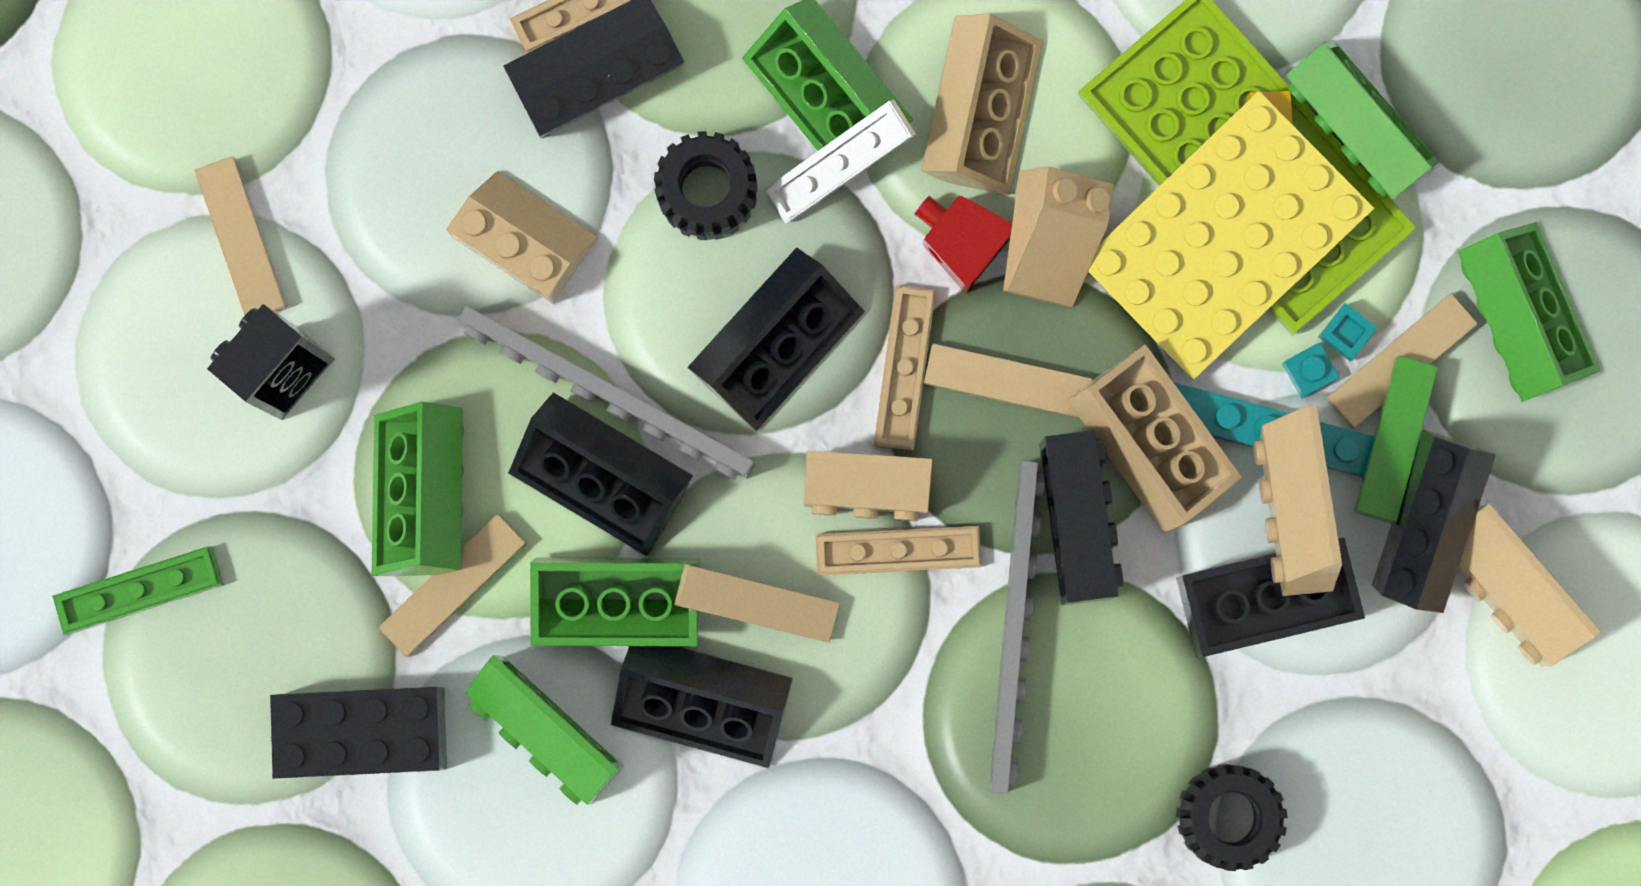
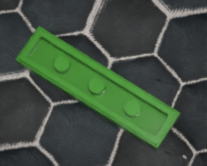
M1400 355L1395 358L1354 513L1390 524L1397 522L1438 370L1437 366Z
M207 546L65 591L52 597L63 635H70L224 586L213 547Z

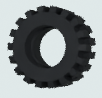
M698 131V137L690 138L689 134L680 137L682 142L677 146L672 143L667 147L668 154L665 157L661 156L657 163L659 169L654 174L656 186L654 190L661 211L673 228H679L681 234L688 237L691 234L696 235L698 240H707L708 236H714L715 240L724 238L723 234L728 231L731 234L738 231V225L742 221L746 223L751 217L750 211L752 208L755 209L757 202V178L750 156L746 150L742 151L738 142L732 138L730 141L724 139V134L715 132L714 136H707L706 131ZM703 166L717 167L723 170L730 179V190L727 196L718 204L709 207H700L686 200L682 191L683 182L688 174Z
M1224 764L1201 771V775L1193 777L1188 782L1190 785L1187 790L1182 791L1179 799H1182L1180 808L1177 807L1176 816L1179 817L1180 825H1177L1179 834L1183 835L1186 847L1201 861L1226 871L1236 872L1239 869L1246 871L1253 869L1255 864H1264L1269 860L1268 855L1272 851L1277 852L1281 846L1278 841L1281 835L1285 836L1287 827L1283 826L1284 818H1288L1287 809H1284L1281 803L1284 800L1281 792L1275 790L1273 787L1275 784L1269 778L1262 776L1261 772L1252 768ZM1228 792H1235L1245 796L1250 801L1254 811V822L1251 830L1244 838L1237 842H1225L1217 838L1212 833L1208 821L1209 810L1213 802L1220 795Z

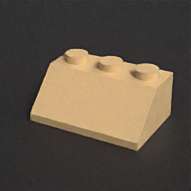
M499 171L495 172L467 198L446 229L453 239L551 304H554L598 239L596 235Z
M807 450L804 506L812 507V514L836 516L837 509L853 510V517L877 519L878 512L894 513V520L918 521L919 515H927L932 459Z

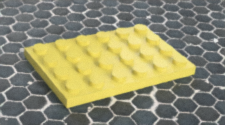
M1258 91L1100 243L1088 272L1194 380L1374 210V207Z

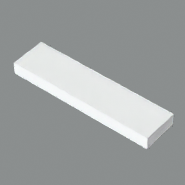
M890 100L764 190L785 224L789 223L915 136L916 133L895 100Z

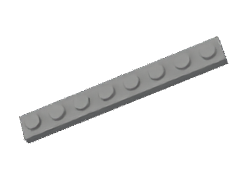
M465 305L458 320L467 327L464 334L483 345L487 343L488 339L502 346L500 354L518 364H521L525 358L538 365L535 372L553 383H557L559 378L573 384L572 393L592 403L595 397L609 404L607 412L625 422H628L631 416L645 423L642 428L644 432L660 441H664L666 436L671 437L681 443L678 450L699 461L702 455L717 462L714 470L728 478L736 480L739 474L747 479L755 465L753 460Z
M1021 461L1018 469L989 791L992 793L1008 794V786H1016L1018 761L1011 760L1012 744H1020L1022 719H1015L1016 702L1023 703L1025 696L1026 678H1019L1020 661L1027 662L1029 652V637L1022 636L1023 622L1024 620H1031L1033 609V596L1026 595L1027 579H1035L1037 555L1030 554L1031 538H1038L1040 531L1041 514L1033 513L1035 497L1042 498L1044 488V473H1037L1038 462Z

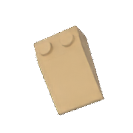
M1050 166L1019 171L1003 291L1064 307H1073L1107 229L1114 184Z

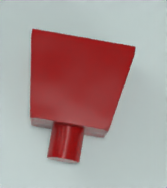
M929 195L914 214L932 228L925 236L923 246L965 293L971 289L1010 241L1011 222L960 195L948 209Z

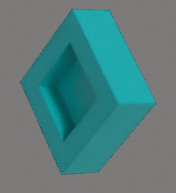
M1344 303L1318 335V338L1350 362L1377 330V327Z
M1320 342L1282 363L1301 399L1340 378Z

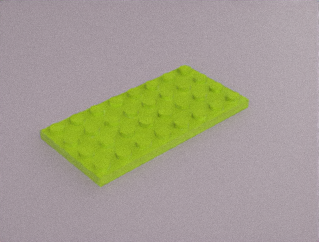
M1184 0L1081 88L1078 95L1160 186L1248 102L1247 95L1250 92L1289 91L1284 79L1213 0ZM1291 93L1293 126L1374 207V210L1269 308L1272 314L1293 336L1412 233L1416 227L1388 195L1382 197L1374 190L1367 180L1370 175L1360 164L1355 166L1349 161L1341 150L1343 145L1333 134L1328 135L1315 121L1314 117L1316 115L1306 104H1301Z

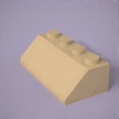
M992 14L955 16L921 169L922 172L947 183L1010 195L1043 40Z
M1146 344L1103 372L1067 400L1089 431L1095 430L1096 439L1104 440L1106 455L1163 533L1189 522L1242 478Z
M1308 405L1262 425L1260 439L1253 442L1256 465H1263L1265 479L1259 480L1260 499L1262 504H1269L1271 517L1265 518L1266 539L1268 543H1275L1276 557L1271 558L1272 578L1274 583H1281L1282 596L1333 591L1342 566L1317 405Z
M1490 503L1479 506L1458 571L1466 579L1463 585L1471 596L1479 602L1484 600L1494 611L1491 614V618L1496 625L1505 633L1511 631L1521 642L1518 649L1522 655L1533 665L1539 663L1540 666H1553L1602 633Z

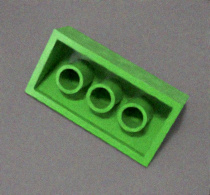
M802 0L784 8L742 57L817 151L890 100H895L909 124L914 120L816 0Z
M1335 40L1323 42L1285 75L1291 81V84L1287 87L1292 95L1303 105L1308 101L1318 114L1314 117L1315 121L1328 135L1336 133L1345 144L1341 147L1344 155L1355 166L1361 163L1371 174L1367 180L1380 196L1385 197L1388 194L1392 199H1395L1440 162Z
M1537 222L1498 232L1457 251L1461 259L1462 272L1473 287L1477 297L1478 309L1488 322L1493 334L1494 347L1503 357L1509 371L1510 384L1513 390L1518 393L1521 402L1601 371Z
M422 401L374 415L371 576L440 575L461 570L463 555L461 545V519L463 516L462 477L464 473L462 464L463 408Z
M536 557L530 562L531 646H697L699 611L674 605L684 565L687 564L700 568V558Z
M493 655L465 692L472 699L468 706L483 720L487 721L492 717L503 727L498 732L500 736L515 749L522 745L533 755L529 762L546 777L552 772L563 783L559 788L560 791L576 805L581 801L586 805L591 804L624 768L617 759L504 656Z

